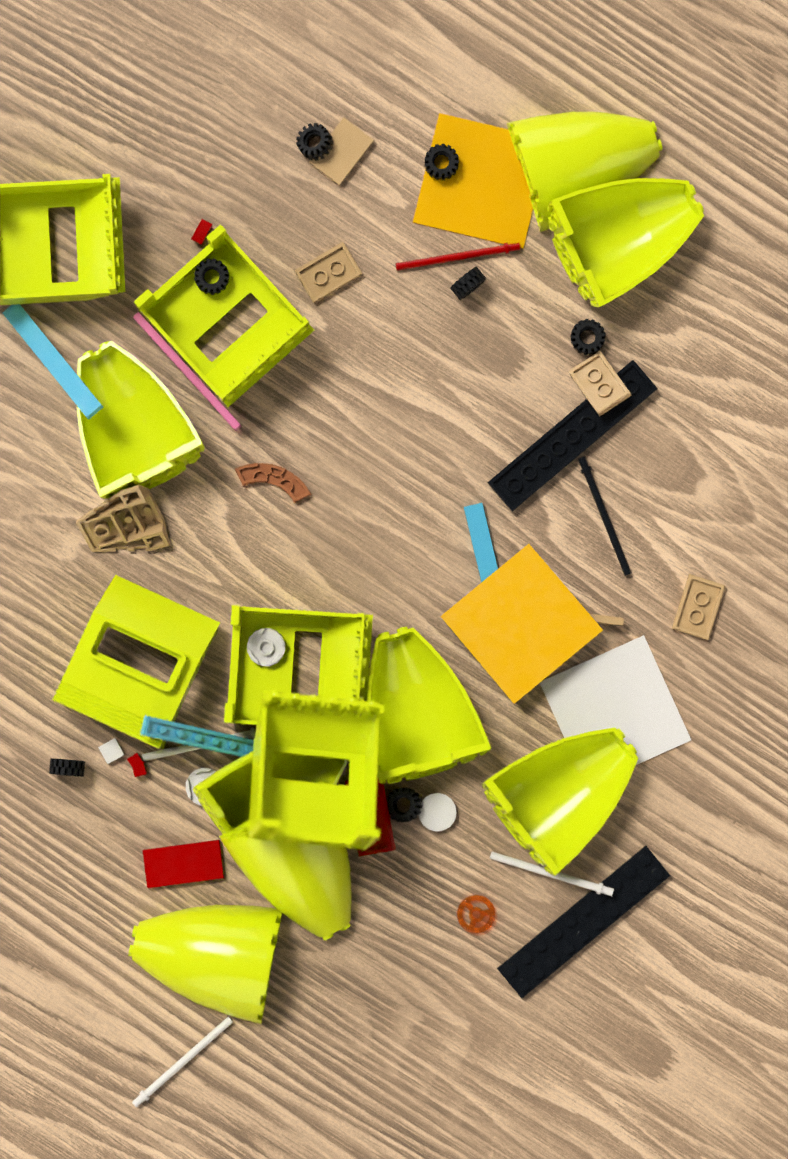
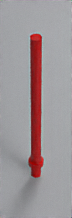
M507 242L501 246L395 263L396 270L499 253L510 254L509 252L520 250V243L508 244Z

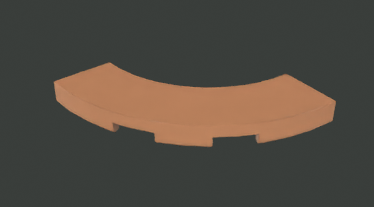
M253 463L235 469L243 487L252 483L272 484L284 490L291 497L294 504L311 496L306 485L296 475L280 466Z

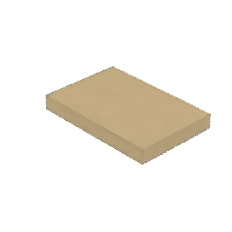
M343 118L331 133L333 144L330 145L333 148L332 150L328 149V156L324 154L325 158L321 159L318 157V161H315L313 158L309 162L339 186L374 142L371 137L346 118Z
M344 242L294 270L313 304L363 275Z
M598 351L568 371L599 417L632 396L601 351Z
M688 574L671 629L709 640L726 585Z

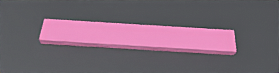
M137 312L133 317L134 320L235 431L241 428L240 423L145 318Z

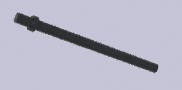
M583 456L578 459L582 468L580 471L582 474L584 473L624 576L629 575L632 572L592 475V467L588 465L586 457Z

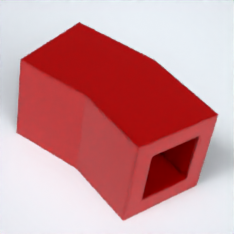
M202 219L191 239L203 245L207 239L206 237L212 230L213 224Z
M135 753L127 759L132 766L135 777L147 774L145 763L139 753Z

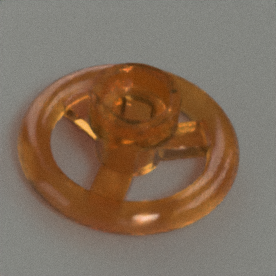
M471 895L463 899L459 904L457 919L464 930L470 933H482L487 931L494 923L495 908L486 897ZM481 901L487 905L488 909L482 910L480 907H474L470 902ZM465 906L469 910V918L471 920L469 925L463 919V909ZM474 911L480 912V916L478 918L473 917ZM490 915L489 920L484 926L475 928L476 923L481 922L484 916Z

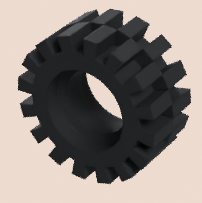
M310 123L308 124L309 128L304 126L302 128L304 131L298 132L300 137H296L298 141L296 144L304 157L309 160L314 158L315 161H318V157L323 159L325 158L324 154L328 156V149L332 150L333 148L330 145L333 144L331 134L323 125L314 123V126H312ZM321 137V141L317 146L309 147L308 144L312 138Z
M436 144L435 147H431L426 153L424 163L427 173L431 177H435L436 180L451 178L456 173L459 165V157L456 154V150L452 149L450 145L445 146V144ZM439 155H444L449 159V165L444 169H439L434 164L435 158Z
M206 259V261L200 262V265L196 267L194 279L201 291L214 295L226 289L229 283V273L225 264L220 260ZM211 269L219 273V280L214 284H209L204 279L205 273Z
M474 267L468 273H465L464 276L460 277L450 289L459 300H462L483 284L486 277L478 267Z
M593 319L581 320L572 329L570 336L571 344L580 354H594L602 348L606 334L599 322L597 323ZM584 330L594 332L595 341L593 343L585 344L582 342L580 336Z
M50 758L49 774L84 777L85 761Z
M403 787L394 789L393 792L388 794L389 798H386L391 819H395L397 822H410L416 819L417 815H420V808H422L420 802H422V799L418 797L419 794L414 792V789ZM402 797L410 801V809L405 813L401 812L397 807V802Z

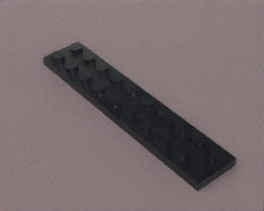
M634 360L617 373L632 396L600 417L586 399L487 482L511 512L658 389Z
M645 845L600 882L603 883V886L614 889L612 896L603 893L599 895L593 890L589 891L497 967V969L517 994L523 998L671 875Z

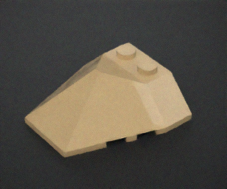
M140 485L119 491L76 521L92 552H114L116 549H128V551L146 549V551H153L170 546L164 517L149 488Z

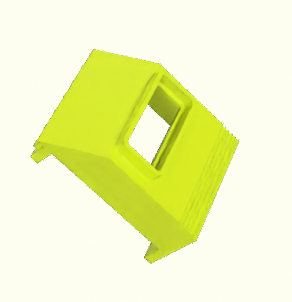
M102 174V178L0 184V305L87 301L126 292L120 177L112 178L110 174ZM75 207L78 262L77 282H52L49 208Z
M220 224L206 237L209 244L156 292L152 294L147 289L134 303L140 313L196 375L229 407L307 338L314 329L310 326L309 321L300 315L232 240L225 228ZM206 259L220 260L227 267L229 283L226 289L222 290L219 294H206L196 285L194 279L196 267L200 265V262L206 261ZM213 269L208 270L205 273L204 279L207 283L214 284L219 280V273ZM252 293L268 312L211 362L195 345V342L248 294Z
M115 575L90 617L53 697V701L153 747L164 749L167 743L166 740L140 735L144 715L175 722L213 637H216L220 622ZM107 628H113L178 658L168 683L99 653L97 650Z
M232 605V647L228 703H225L224 723L257 725L264 691L291 693L296 631L322 633L318 696L367 701L373 615ZM261 628L277 630L285 641V653L282 659L272 666L256 664L250 659L247 652L249 637Z
M264 691L253 745L249 839L366 850L374 843L380 835V829H375L379 718L384 713V705L374 701L367 702L355 699L348 700L336 697L329 698L317 695ZM273 753L349 760L348 786L272 778Z

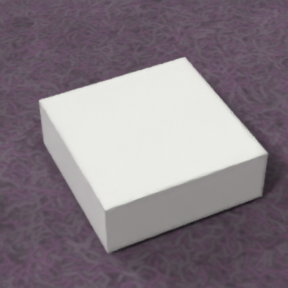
M116 738L98 747L107 764L125 755Z

